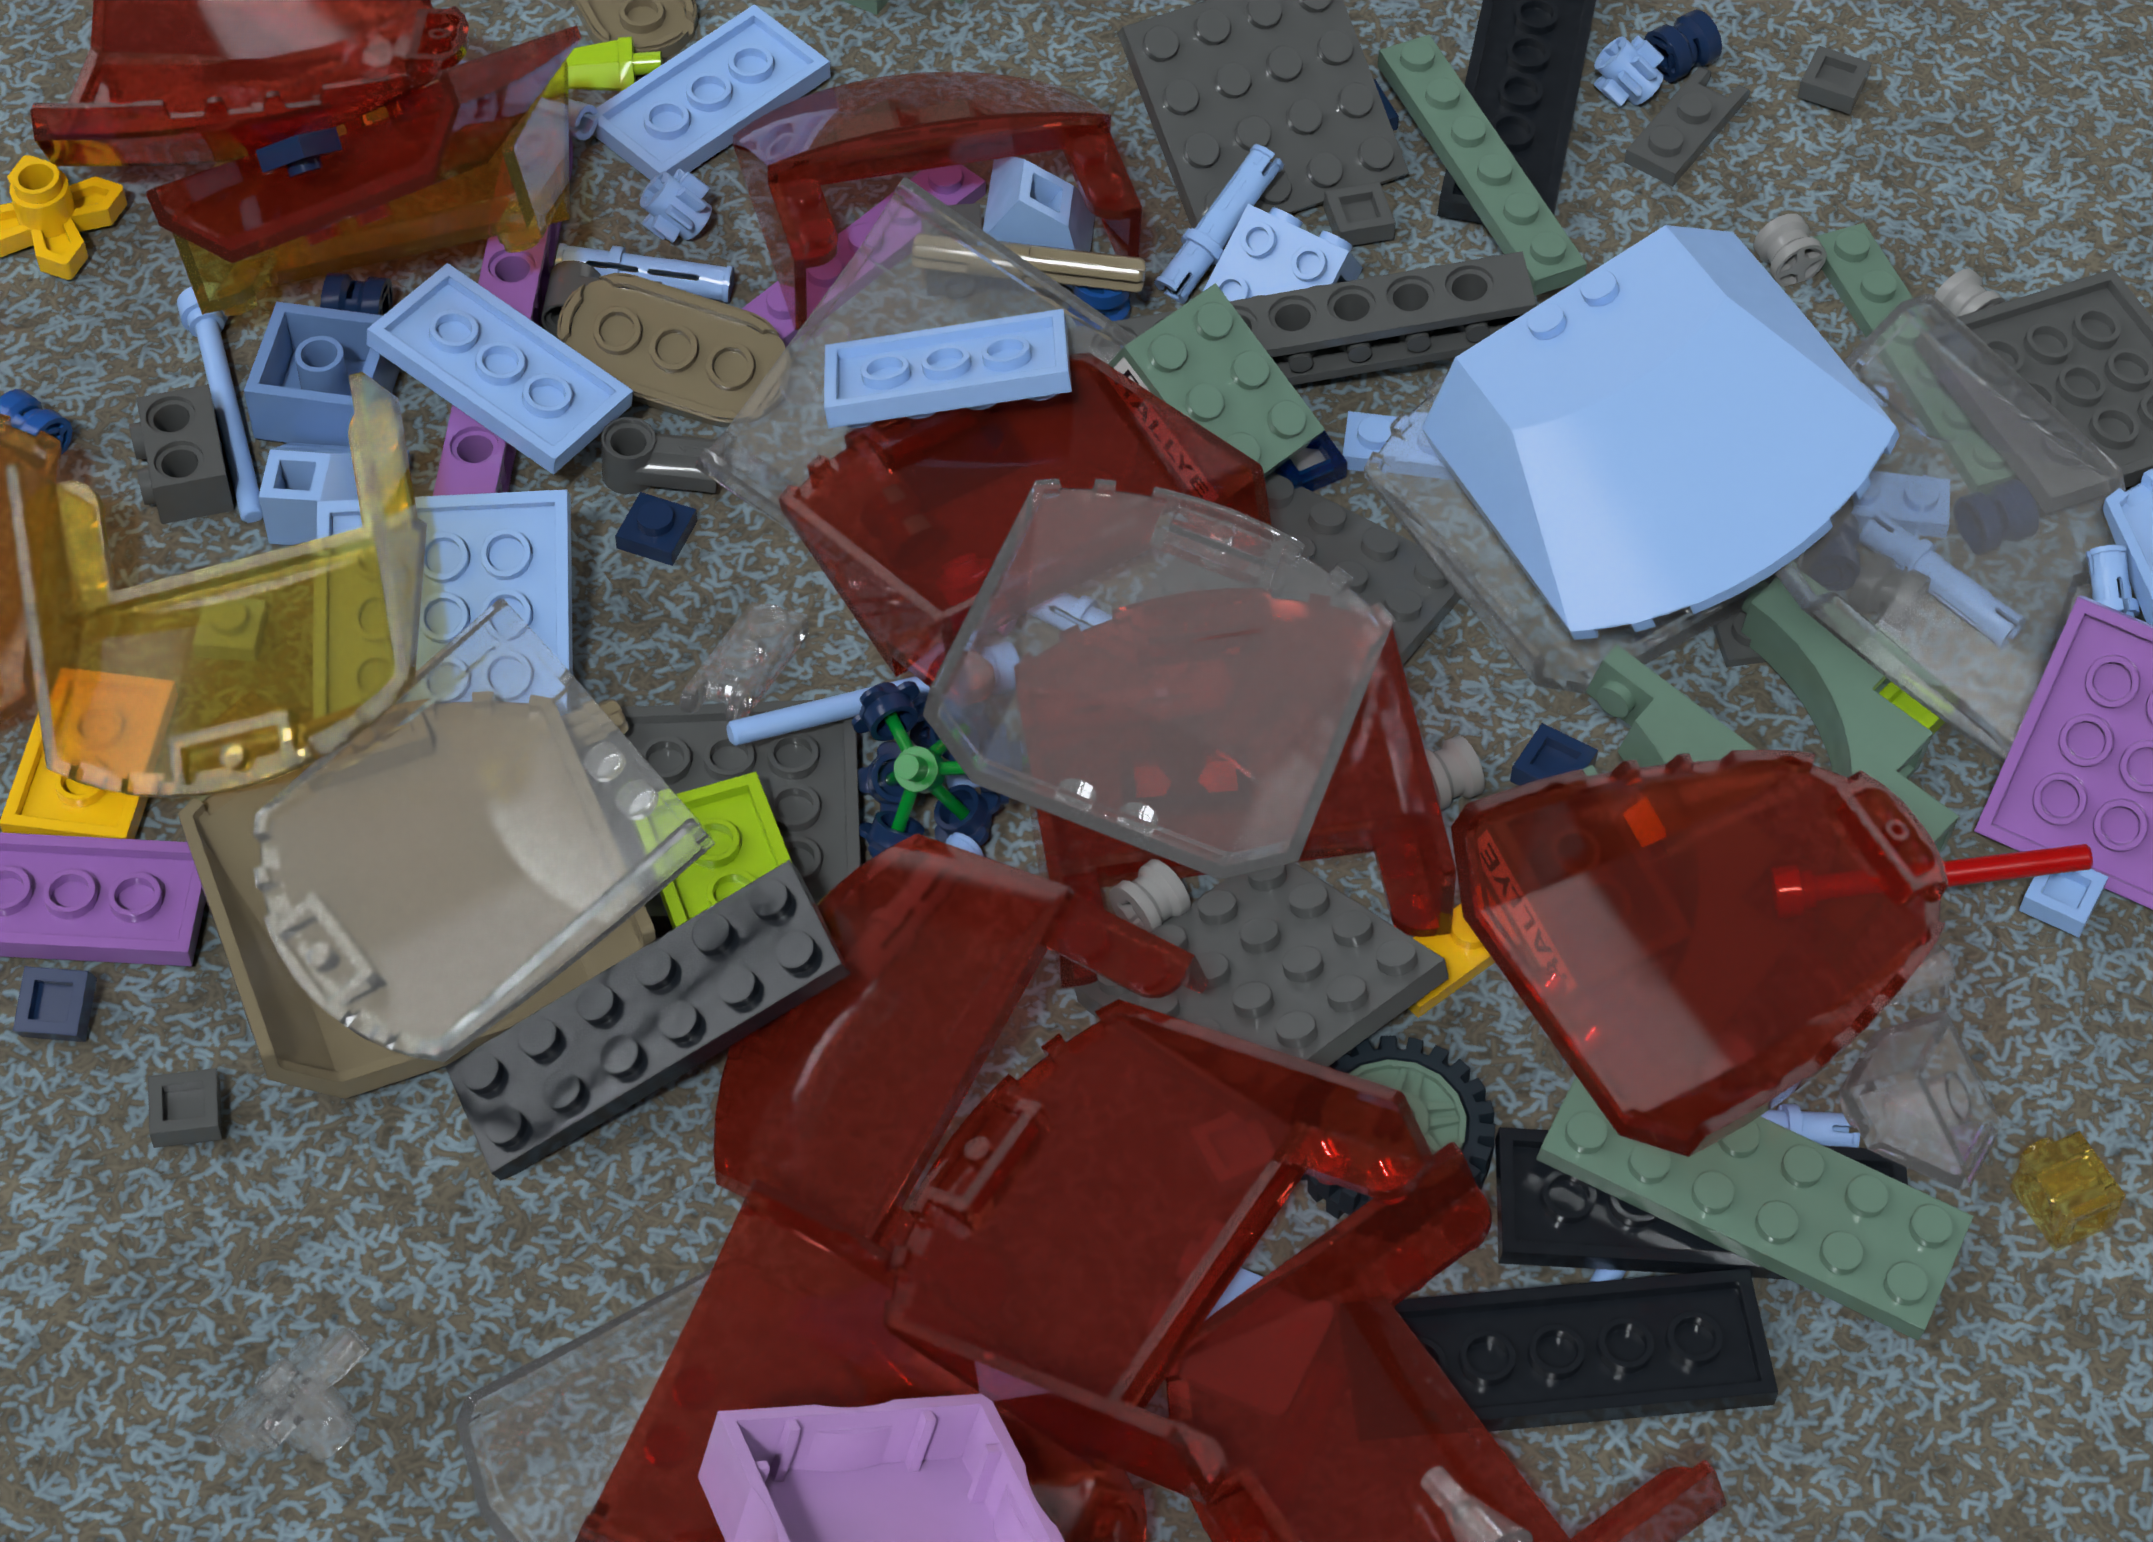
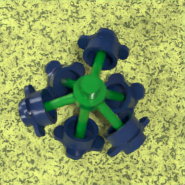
M906 681L897 687L893 683L884 682L871 687L861 695V710L851 722L854 730L857 733L869 731L875 740L887 741L879 745L877 757L868 767H862L857 770L858 792L868 793L880 804V811L876 813L873 823L865 822L859 825V835L867 840L869 843L868 851L877 861L894 867L905 866L907 860L917 864H923L927 861L929 853L919 846L924 834V827L917 820L910 817L918 793H931L938 799L934 809V819L937 823L934 831L935 839L939 843L945 844L946 839L954 832H959L972 838L980 847L989 837L992 814L999 810L1001 804H1009V785L1021 784V771L1024 770L1026 763L1020 758L1019 745L1007 746L1005 727H997V735L987 727L986 720L981 713L982 705L978 699L971 695H962L954 705L948 707L936 705L929 711V735L932 746L928 749L914 746L907 734L918 719V713L912 703V700L920 693L915 682ZM978 752V760H967L973 753ZM979 774L981 794L969 785H956L947 790L942 783L946 775Z

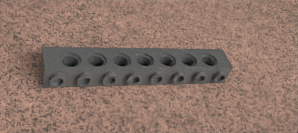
M1523 251L1230 301L1292 385L1455 358L1537 306ZM1174 311L1153 315H1140L1129 319L1094 325H1082L1067 329L1072 392L1063 393L1068 421L1104 418L1134 412L1103 369L1125 345Z

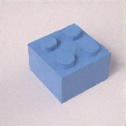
M276 301L244 389L254 438L284 443L374 448L400 371L398 366L366 345L367 328L383 315Z

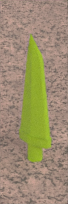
M630 36L618 37V40L477 67L493 72L497 68L511 72L516 80L542 88L623 91L636 82L637 75H647L663 64V57L661 51L634 53L633 37Z

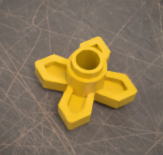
M24 155L7 176L12 202L0 205V258L34 245L35 255L41 272L65 280L73 279L88 259L86 246L79 232L113 225L127 206L123 186L97 176L69 186L66 175L57 168L55 163L31 155Z

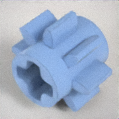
M1639 35L1631 43L1623 36L1618 37L1600 52L1595 61L1594 67L1602 76L1594 82V86L1608 99L1613 100L1619 107L1627 99L1633 105L1642 104L1657 91L1663 81V74L1656 66L1662 62L1664 56Z
M678 169L674 176L666 171L659 173L649 182L640 198V206L649 213L642 222V225L662 240L666 238L671 243L676 240L678 235L684 240L694 238L704 228L712 212V206L702 199L710 189L709 186L689 171L685 173Z

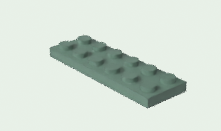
M1596 1039L1593 1040L1536 1160L1917 1341H1919L1927 1327L1974 1217Z

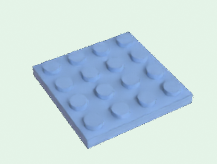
M567 489L317 501L316 723L356 709L421 695L433 694L435 704L472 701L473 691H494L495 701L528 703L530 695L555 698L563 719L573 715L571 496Z

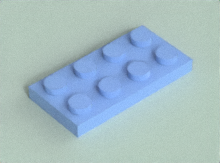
M754 4L596 108L598 113L590 115L598 117L597 127L593 136L650 181L663 171L668 172L672 176H674L678 169L685 173L691 172L831 77L830 61Z
M448 263L367 328L366 345L553 475L603 432L606 425L617 419L632 406L633 390Z
M1064 309L825 345L824 411L828 429L842 426L863 428L876 421L902 417L923 419L932 416L936 412L961 408L983 410L1001 402L1027 398L1034 401L1050 399L1057 394L1072 392L1068 334Z

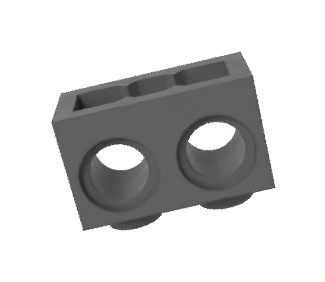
M209 384L137 397L140 422L129 424L136 460L147 458L148 462L147 468L137 469L144 505L156 503L161 524L235 511Z

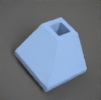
M999 153L993 161L982 239L1090 252L1096 204L1074 185L1022 158Z
M287 443L270 449L258 496L269 544L317 547V501L402 497L411 459L410 451L305 443Z

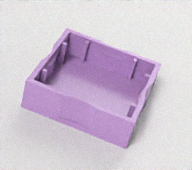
M989 1393L894 1399L889 1402L862 1407L802 1405L718 1411L698 1474V1479L725 1542H1065L1058 1527L1050 1520L1036 1500L1028 1481L1026 1465Z

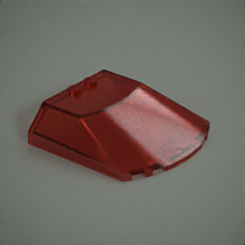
M576 25L447 68L437 73L438 82L384 103L389 117L367 126L361 114L344 120L343 123L347 133L339 136L343 150L321 157L324 168L292 178L289 177L287 168L263 173L257 154L254 153L157 186L146 192L147 198L159 226L232 264L302 236L305 237L309 247L343 234L339 224L343 220L354 216L358 227L392 215L393 212L389 202L487 164L582 39Z

